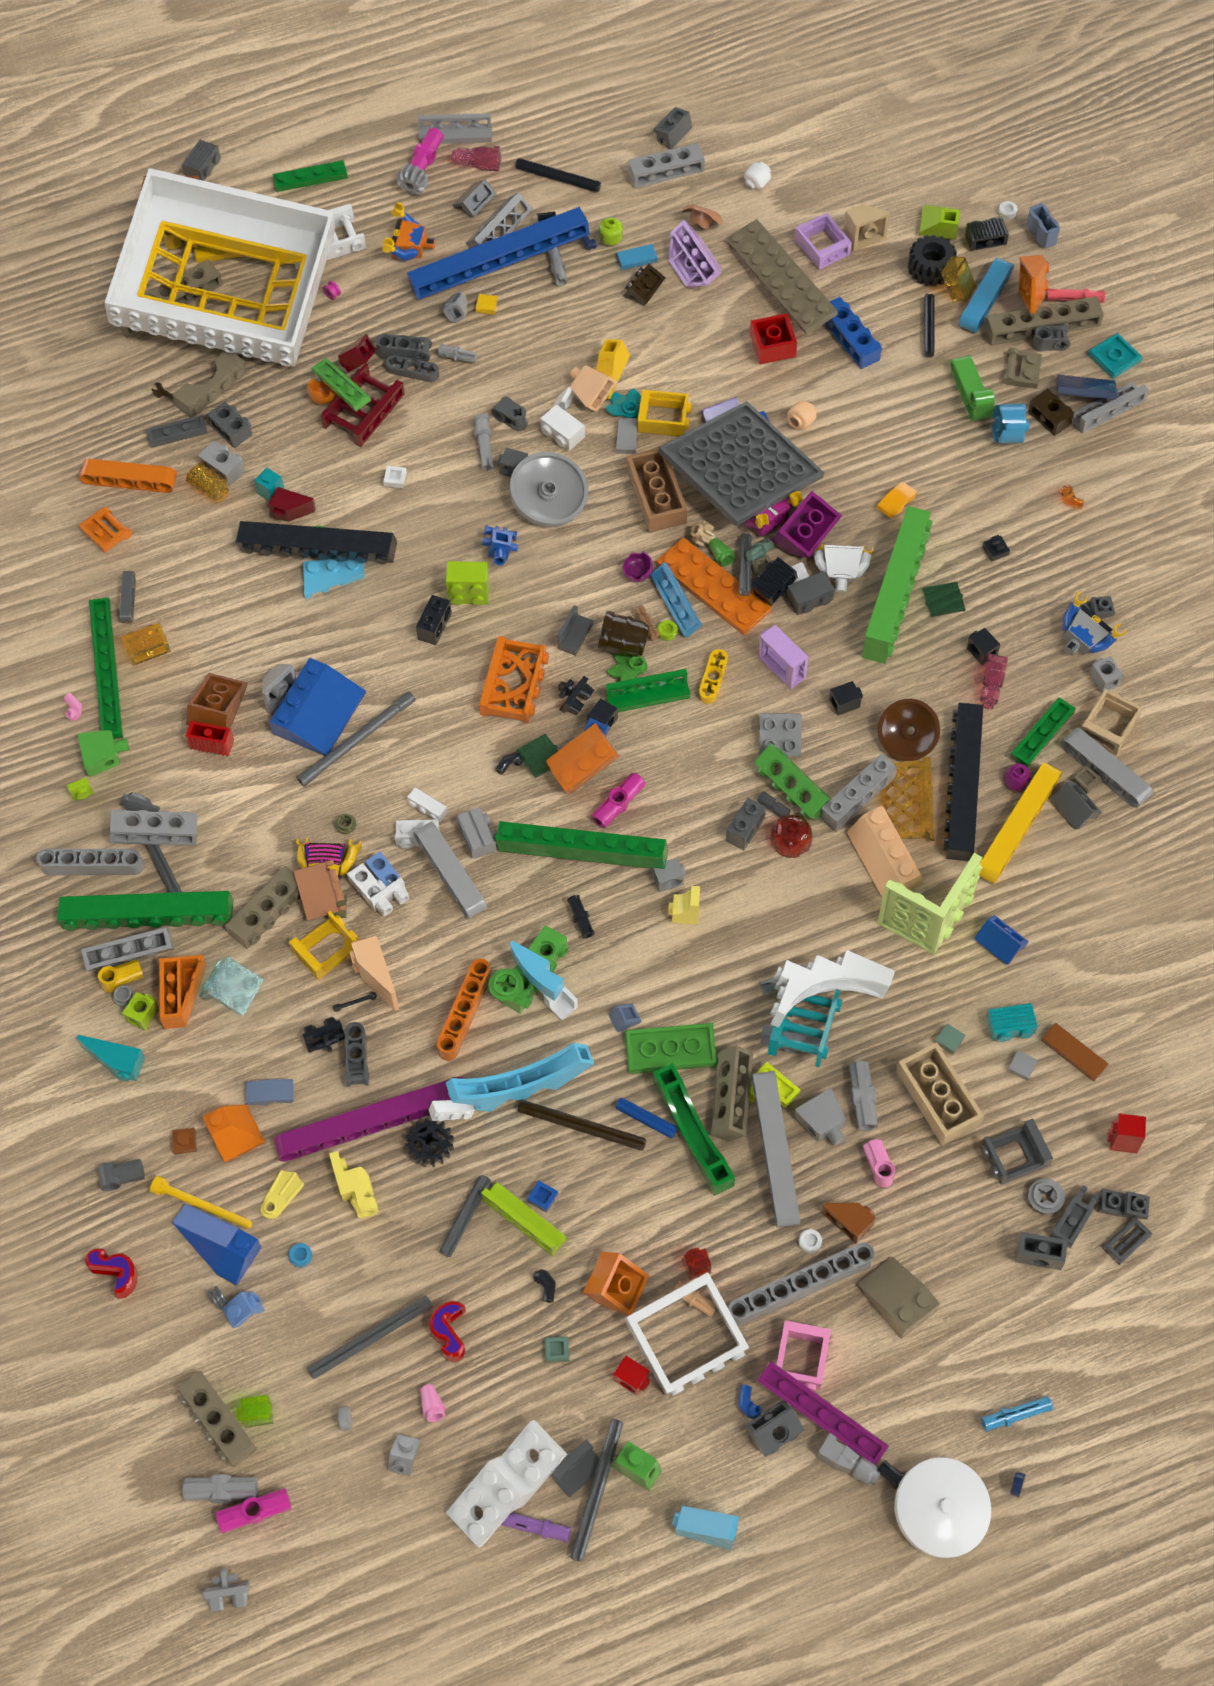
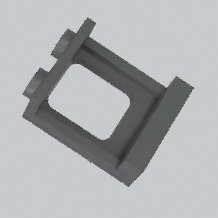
M1033 1118L1025 1121L1022 1127L991 1139H989V1136L984 1137L980 1147L983 1157L985 1159L988 1158L991 1164L990 1170L995 1179L998 1178L1001 1185L1048 1167L1053 1160ZM1012 1142H1018L1028 1163L1006 1172L995 1149Z

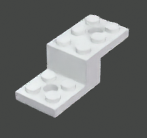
M535 1420L530 1421L502 1456L490 1460L449 1508L446 1512L447 1515L478 1548L482 1547L512 1511L523 1507L567 1456V1453ZM531 1449H535L539 1453L537 1462L533 1461L530 1457ZM476 1506L482 1508V1518H478L475 1515L474 1509Z

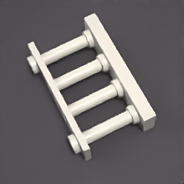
M351 204L329 210L334 212V228L344 225L349 238L339 240L336 233H334L327 260L365 249L364 233L356 235L351 224L355 222ZM294 263L295 269H299L300 263Z

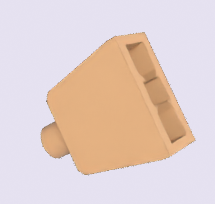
M587 365L581 370L575 367L570 372V376L574 379L571 389L586 407L596 412L617 383L613 378Z

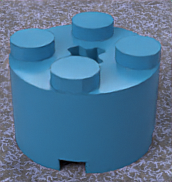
M1025 404L995 405L992 413V418H995V425H992V435L995 443H1024L1025 431H1029L1030 427L1029 420L1025 416Z

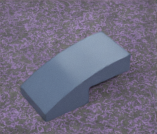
M268 1079L246 1082V1105L268 1106L270 1102L292 1103L294 1101L293 1079Z

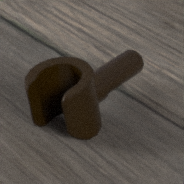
M159 382L155 383L157 389H151L157 398L167 396L174 399L173 394L164 390Z

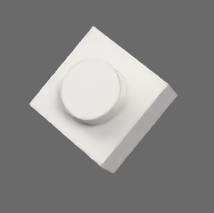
M387 466L383 481L384 486L404 488L407 469Z

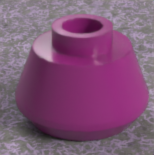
M1014 764L1006 769L1003 780L1005 785L1011 790L1023 791L1027 789L1032 781V775L1025 765Z

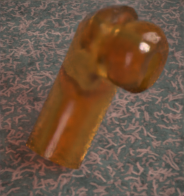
M1064 485L1060 491L1063 502L1069 506L1082 509L1085 500L1075 497L1071 485Z

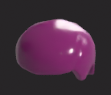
M644 551L641 553L632 552L624 560L622 566L624 576L632 582L645 581L651 576L653 570L651 557Z

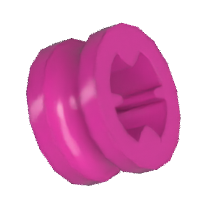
M329 281L322 288L325 295L331 300H335L336 296L341 294L340 288L333 281Z

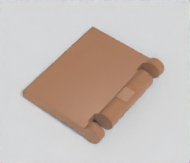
M333 860L294 871L307 921L326 916L329 911L333 914L347 910L346 905L340 907L336 905L337 902L344 901L336 869L326 870L327 866L334 865Z

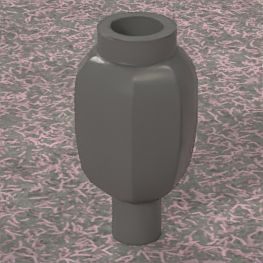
M134 792L124 793L120 805L124 806L127 811L146 810L159 812L160 807L153 805L149 798Z

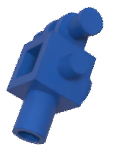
M485 525L484 535L488 534L491 536L490 538L483 537L482 545L488 546V557L494 558L496 565H504L506 560H508L510 551L517 552L518 544L512 543V539L513 541L516 540L517 531H509L505 527L503 530H499V526L494 528Z

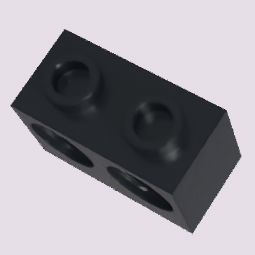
M431 595L416 625L418 640L437 645L452 615L450 600Z

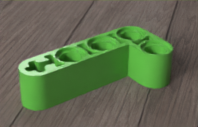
M968 355L951 359V372L971 421L992 417L995 404L994 393L991 388L984 389L972 357Z

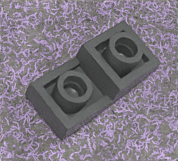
M1111 596L1092 597L1089 602L1080 604V607L1084 605L1100 619L1115 615Z
M1103 1188L1100 1190L1098 1212L1119 1217L1147 1219L1150 1196L1130 1191L1121 1193Z

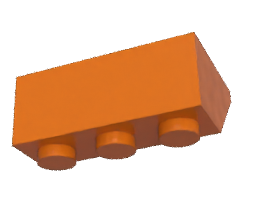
M595 723L548 758L546 762L563 789L571 794L621 756Z

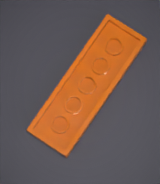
M684 537L656 561L657 567L663 562L667 563L678 583L743 636L771 612L772 607L754 592L750 591L749 596L741 595L739 593L740 581Z

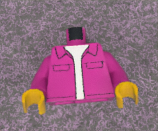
M801 492L791 493L788 498L745 521L746 527L753 528L761 537L788 519L790 506L796 507L799 502L803 501Z

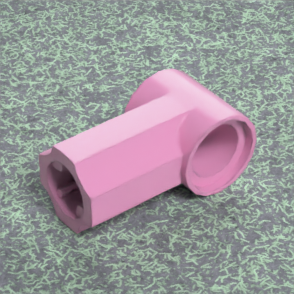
M871 1140L863 1145V1150L873 1172L874 1182L879 1187H889L894 1180L895 1166L890 1162L882 1140ZM885 1171L889 1173V1176H881L879 1172Z

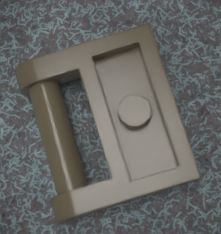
M1015 347L1009 348L1007 351V371L1003 382L1007 385L1037 389L1042 354L1019 351ZM1016 360H1021L1019 377L1014 375Z

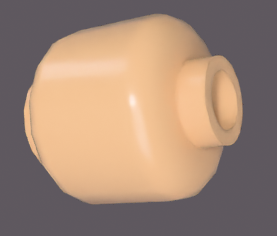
M807 401L797 402L788 411V422L795 429H806L816 419L815 407Z

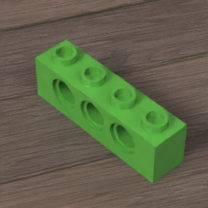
M770 744L754 762L759 767L757 771L765 778L769 777L773 781L771 784L778 791L781 792L783 790L787 794L785 798L792 805L795 806L797 804L801 808L800 813L808 820L810 818L819 820L822 816V807L831 798L777 746ZM778 765H781L782 770L776 775L775 769ZM795 779L796 785L791 789L789 786L790 781ZM809 792L810 800L805 803L804 796Z
M546 925L529 947L530 951L550 962L551 972L555 971L557 961L560 957L563 958L569 949L567 937ZM545 951L551 952L548 956L542 955ZM517 965L514 970L522 976L524 985L528 986V988L524 989L520 997L515 998L512 1002H502L501 1000L499 1002L521 1014L524 1008L528 1009L531 1005L536 991H540L524 976ZM507 979L505 985H502L504 992H506L508 987L512 988L509 979Z

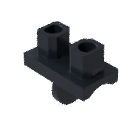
M583 676L574 688L572 687L574 681L571 679L567 683H559L558 689L561 691L559 697L564 699L566 695L568 696L559 709L560 711L565 713L568 710L578 715L584 704L576 699L577 695L587 701L594 692V689L586 683L588 681L587 677Z
M334 1017L325 1019L323 1022L324 1026L316 1029L315 1025L304 1027V1034L302 1036L309 1053L325 1047L328 1053L332 1052L331 1045L345 1039L340 1020L336 1021Z

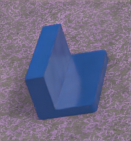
M996 915L986 920L974 938L1007 965L1011 963L1018 951L1024 949L1029 942Z

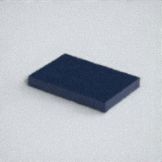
M1057 374L1058 394L1105 399L1117 398L1115 380Z

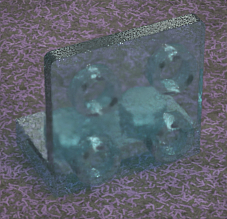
M227 956L219 960L199 997L205 1001L214 998L239 1015H244L261 986L263 978Z

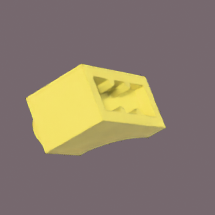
M691 886V889L686 893L674 894L673 902H669L668 915H672V923L698 925L700 886Z

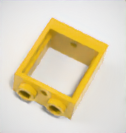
M642 390L638 416V433L669 436L683 435L685 429H689L690 418H687V414H691L692 402H688L689 394ZM649 406L682 409L681 421L648 419Z

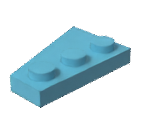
M338 559L303 561L305 599L311 598L312 594L320 591L322 593L330 591L329 588L343 586L365 578L364 563L356 560L340 561Z

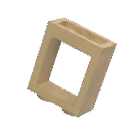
M1105 689L1081 730L1107 751L1117 755L1137 723L1143 708L1133 701L1120 697L1116 692ZM1104 706L1131 719L1120 737L1094 724Z

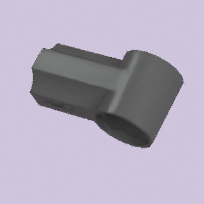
M141 1159L120 1164L108 1162L97 1167L102 1191H113L120 1188L122 1184L145 1179Z

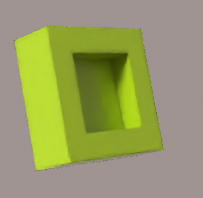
M87 777L67 785L74 801L85 799L89 795L94 794Z

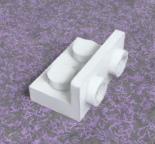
M439 820L396 821V846L405 849L419 846L413 832L431 821L439 830Z

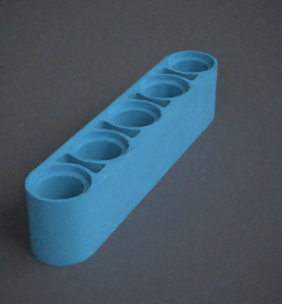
M997 257L995 258L961 315L958 326L974 333L978 332L1010 278L1014 264Z

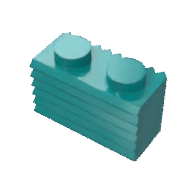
M1032 1003L988 1009L986 1015L993 1041L1005 1042L1017 1036L1022 1039L1029 1038L1036 1033L1038 1027Z

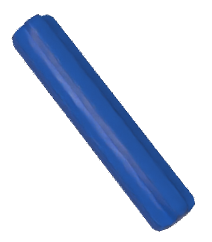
M625 1098L618 1100L616 1104L617 1110L669 1138L675 1136L677 1132L675 1125Z

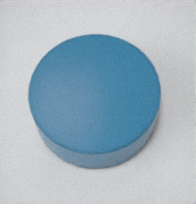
M298 1243L291 1247L289 1259L292 1265L303 1268L310 1264L312 1252L308 1245Z

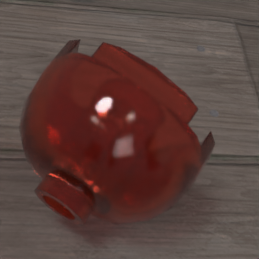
M798 815L781 817L775 822L771 830L772 846L779 855L786 858L800 857V854L808 852L812 845V828L803 817Z

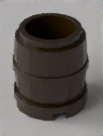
M606 611L601 636L599 637L598 650L605 652L608 650L621 656H642L650 625L646 624L643 620L633 618V616L617 615L615 612Z

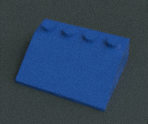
M309 657L270 720L272 733L326 756L331 752L366 694V690L329 665Z

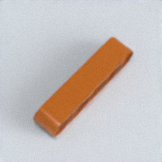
M85 459L79 479L88 485L170 493L173 491L177 472L175 469L167 466Z
M479 958L472 962L437 1040L439 1056L443 1060L450 1061L458 1055L491 978V969L489 962L485 959ZM480 969H483V970L486 971V972L483 973V974H478V973H476V972H477L478 970H480ZM471 988L478 989L474 993L468 992V990ZM462 1007H468V1008H470V1009H469L468 1011H466V1012H461V1011H460V1008H462ZM454 1026L461 1027L458 1031L451 1030ZM445 1045L453 1046L450 1050L442 1049Z

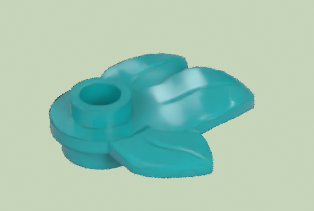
M631 389L627 396L613 392L611 396L612 404L606 407V410L611 415L623 416L625 418H636L639 416L641 396L636 389Z

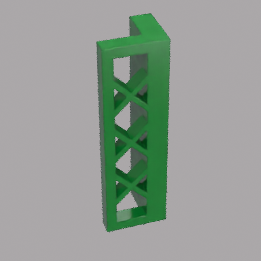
M680 669L606 684L607 702L617 707L618 712L689 699L691 694L687 683V670Z

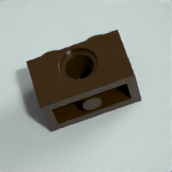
M1048 388L1030 400L1028 413L1052 435L1056 436L1072 424L1073 410Z

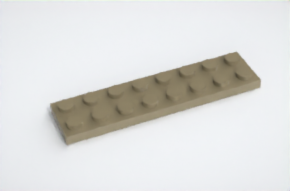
M755 219L726 238L728 245L806 335L838 315L836 308L758 219Z

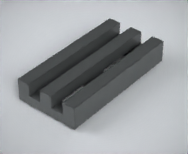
M1135 1217L1103 1247V1250L1105 1252L1108 1251L1110 1253L1109 1256L1112 1259L1115 1258L1117 1260L1116 1263L1120 1266L1153 1233ZM1135 1225L1139 1227L1115 1250L1112 1248ZM1143 1231L1145 1235L1120 1256L1119 1253Z

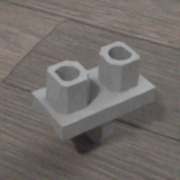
M222 1568L221 1576L212 1578L213 1585H222L205 1588L203 1592L204 1600L207 1599L211 1612L223 1610L225 1608L223 1597L232 1595L233 1608L243 1607L247 1605V1592L250 1590V1582L229 1584V1582L238 1581L237 1573L228 1575L227 1568Z

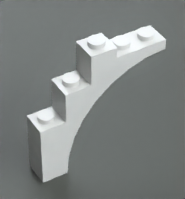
M846 950L843 958L838 957L836 963L817 955L813 963L808 962L806 968L787 960L783 968L778 967L774 979L777 980L774 989L779 990L776 998L780 1000L779 1003H774L770 1014L774 1016L771 1025L779 1028L785 1015L796 1004L807 997L821 992L839 989L866 993L883 999L891 985L895 971Z

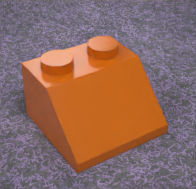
M602 1251L583 1293L602 1306L630 1316L635 1310L650 1275L622 1254Z

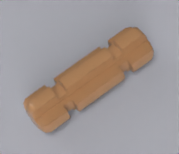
M643 605L635 607L634 614L636 617L650 625L648 632L649 640L654 641L658 639L659 632L657 628H654L655 625L649 614L646 613L645 607Z

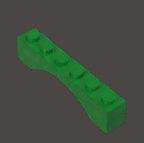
M672 1063L654 1071L653 1083L713 1195L716 1196L734 1187L735 1176L726 1159L719 1152L704 1128L675 1065Z

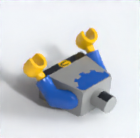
M1081 591L1076 593V601L1070 604L1063 615L1062 628L1065 632L1062 638L1068 642L1063 649L1070 656H1073L1077 651L1082 655H1085L1087 652L1097 653L1105 651L1117 640L1118 636H1123L1127 633V629L1122 634L1117 632V628L1122 624H1117L1114 632L1111 633L1113 630L1084 605L1080 607V604L1086 603L1088 600V595L1083 601L1078 600V595Z

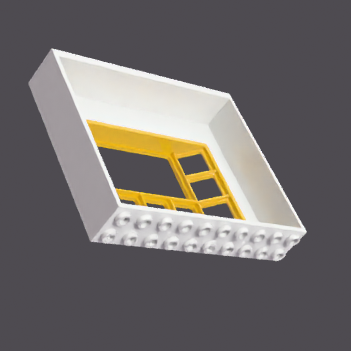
M149 168L105 300L108 323L117 327H128L134 331L141 330L152 335L166 336L172 340L179 339L190 344H200L211 349H222L228 353H239L245 357H256L266 362L273 361L283 366L290 365L295 367L335 233L334 212ZM164 231L187 242L182 258L159 247ZM193 244L274 263L263 302L258 303L181 285L180 283ZM157 254L179 265L174 282L152 272ZM300 263L296 279L276 280L281 264ZM149 278L172 289L169 300L144 295ZM293 287L289 303L269 304L274 288ZM181 291L201 296L198 307L175 302L177 293ZM207 299L230 303L228 313L224 314L204 309ZM236 306L260 310L257 321L234 316ZM286 310L282 327L263 323L266 312Z

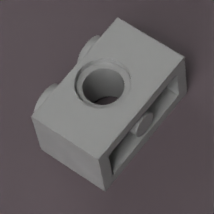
M216 441L211 442L198 455L200 466L229 487L245 472L243 459L238 454L234 455L225 445H220Z

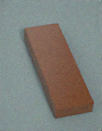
M1057 1023L1041 1039L1042 1042L1093 1082L1108 1067L1109 1063Z

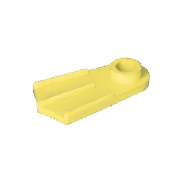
M280 1170L261 1205V1213L265 1218H277L304 1187V1183L296 1172ZM269 1205L275 1206L272 1211H268L267 1207Z

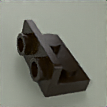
M648 263L645 268L640 267L634 275L637 278L634 281L631 279L625 286L627 291L623 296L627 298L630 294L645 306L666 277Z

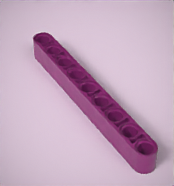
M450 1079L279 1134L273 1139L279 1160L282 1162L291 1161L429 1116L428 1109L432 1101L451 1100L446 1086V1082Z

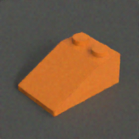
M1043 255L1020 257L1018 293L1030 314L1036 312L1045 298V291H1048L1046 273L1049 272V263Z

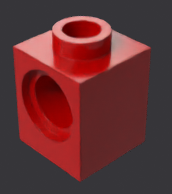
M626 1355L614 1372L613 1381L637 1396L640 1390L644 1392L650 1384V1370Z

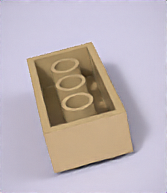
M937 1042L898 1062L896 1073L942 1146L981 1126L984 1115Z

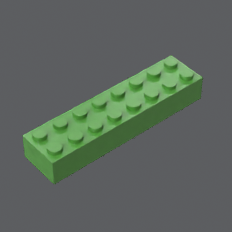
M907 506L865 635L862 658L886 664L887 658L892 657L895 647L894 643L897 641L900 631V624L903 623L905 609L908 607L910 593L915 585V577L919 573L920 562L925 554V546L930 538V530L933 520H930V511Z

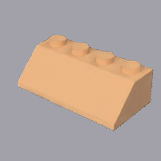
M883 805L863 814L847 831V835L882 898L885 885L889 879L902 883L910 891L923 884L922 876Z

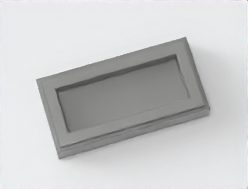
M618 418L616 453L636 454L638 418Z

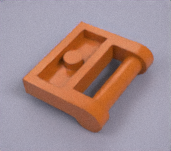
M107 507L101 508L79 525L80 530L104 553L108 552L122 540L129 539L132 535V530L121 524ZM101 520H107L118 532L115 534Z

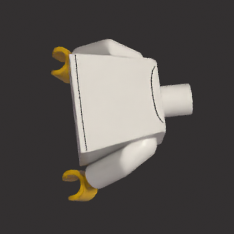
M820 543V548H816L812 555L820 572L823 571L829 581H835V592L845 593L847 592V582H855L856 578L862 577L869 567L874 548H871V551H866L864 549L865 546L824 545L823 550V544Z

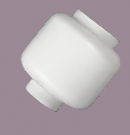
M763 162L753 163L744 173L746 186L751 190L754 188L757 190L763 189L771 179V169Z

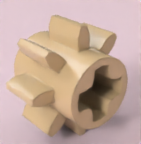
M705 520L702 523H695L690 532L691 536H693L691 540L702 547L704 543L709 544L715 537L714 526Z

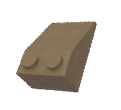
M894 1257L888 1259L857 1283L859 1289L901 1339L936 1313L940 1305L928 1288Z

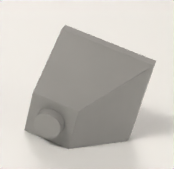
M277 664L264 677L262 693L267 712L270 715L278 709L296 680L294 667L291 664Z

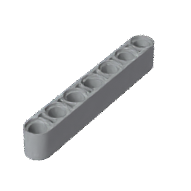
M775 1071L752 1074V1085L776 1227L799 1225L800 1216Z
M859 1243L734 1299L730 1302L728 1310L737 1326L748 1323L869 1268L874 1258V1249L868 1243ZM863 1252L866 1253L869 1256V1258L867 1260H861L857 1256V1254ZM845 1262L848 1265V1268L840 1269L838 1268L837 1263ZM824 1271L828 1277L821 1279L817 1277L816 1272ZM803 1280L807 1286L799 1288L795 1285V1282ZM783 1290L786 1296L777 1297L774 1291ZM756 1299H762L765 1302V1305L762 1307H757L754 1305L753 1301ZM740 1308L744 1311V1315L735 1316L732 1311Z

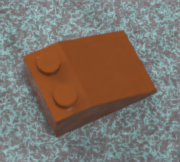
M208 673L187 705L186 725L189 726L190 721L230 728L234 722L248 682Z

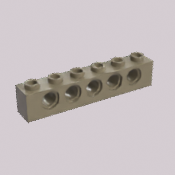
M209 259L185 271L180 283L181 285L207 291H213L223 285L220 272ZM161 284L144 295L169 300L172 289ZM179 291L175 302L188 305L201 298V296ZM124 326L118 327L126 338L139 332Z
M1097 296L1086 297L1079 300L1039 306L1034 314H1030L1028 309L988 315L985 330L990 344L997 345L1031 339L1034 337L1035 330L1039 326L1065 325L1068 328V332L1101 326L1104 313Z

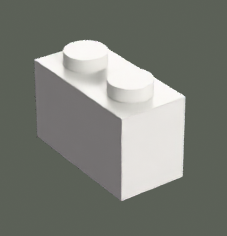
M557 404L540 418L543 434L548 437L550 436L560 447H564L568 451L585 438V425Z

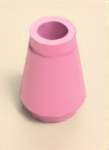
M434 1385L423 1386L420 1389L423 1417L428 1422H436L443 1419L446 1408Z

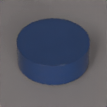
M1019 1471L1016 1472L1010 1491L1011 1495L1020 1497L1026 1474Z

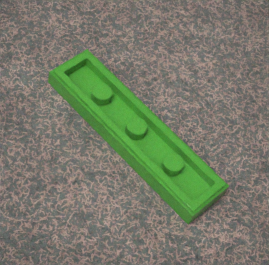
M327 358L311 368L312 372L353 410L357 411L371 401L367 393Z

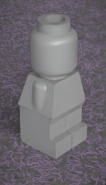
M829 1433L818 1451L817 1458L835 1470L846 1473L853 1472V1477L864 1484L871 1483L874 1485L881 1472L877 1471V1466L865 1458L859 1459V1456L847 1445L845 1446L837 1442V1437Z

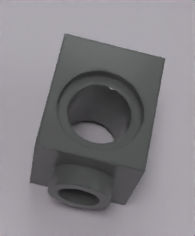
M506 447L504 453L500 454L498 459L500 474L511 477L516 466L528 457V453Z

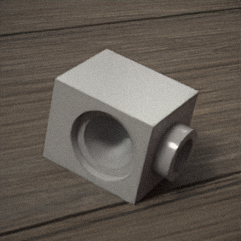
M1111 656L1096 660L1090 671V676L1101 693L1105 689L1111 690L1120 686L1123 678L1122 672Z
M677 858L667 860L665 869H652V875L659 893L684 885L686 871L683 864L679 865Z

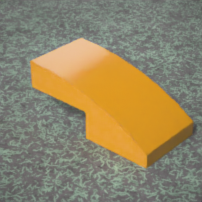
M901 482L879 502L876 508L892 519L903 511L906 504L916 498L918 492L904 482Z

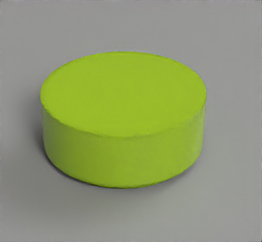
M670 620L659 623L657 627L659 638L663 641L675 639L678 630L677 625Z

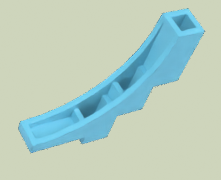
M572 1043L559 1052L528 1066L481 1078H451L446 1082V1086L452 1103L474 1105L478 1111L491 1112L509 1099L526 1100L542 1088L557 1090L593 1066L594 1062L586 1044Z

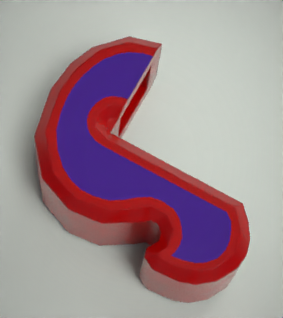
M99 1248L88 1252L85 1257V1263L92 1274L118 1276L115 1287V1295L118 1299L126 1298L134 1291L138 1281V1270L130 1257L123 1253H115L108 1256L104 1249Z
M457 1301L445 1302L438 1306L431 1314L429 1320L432 1337L436 1342L443 1344L440 1347L441 1353L450 1362L460 1361L465 1354L463 1342L449 1325V1323L455 1321L466 1312L465 1306Z

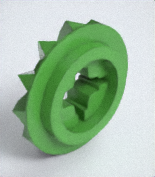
M500 969L489 980V991L494 999L497 998L502 1002H512L515 998L520 997L521 992L524 990L522 976L513 969ZM507 979H509L512 988L508 987L506 992H504L503 986L500 985H505Z

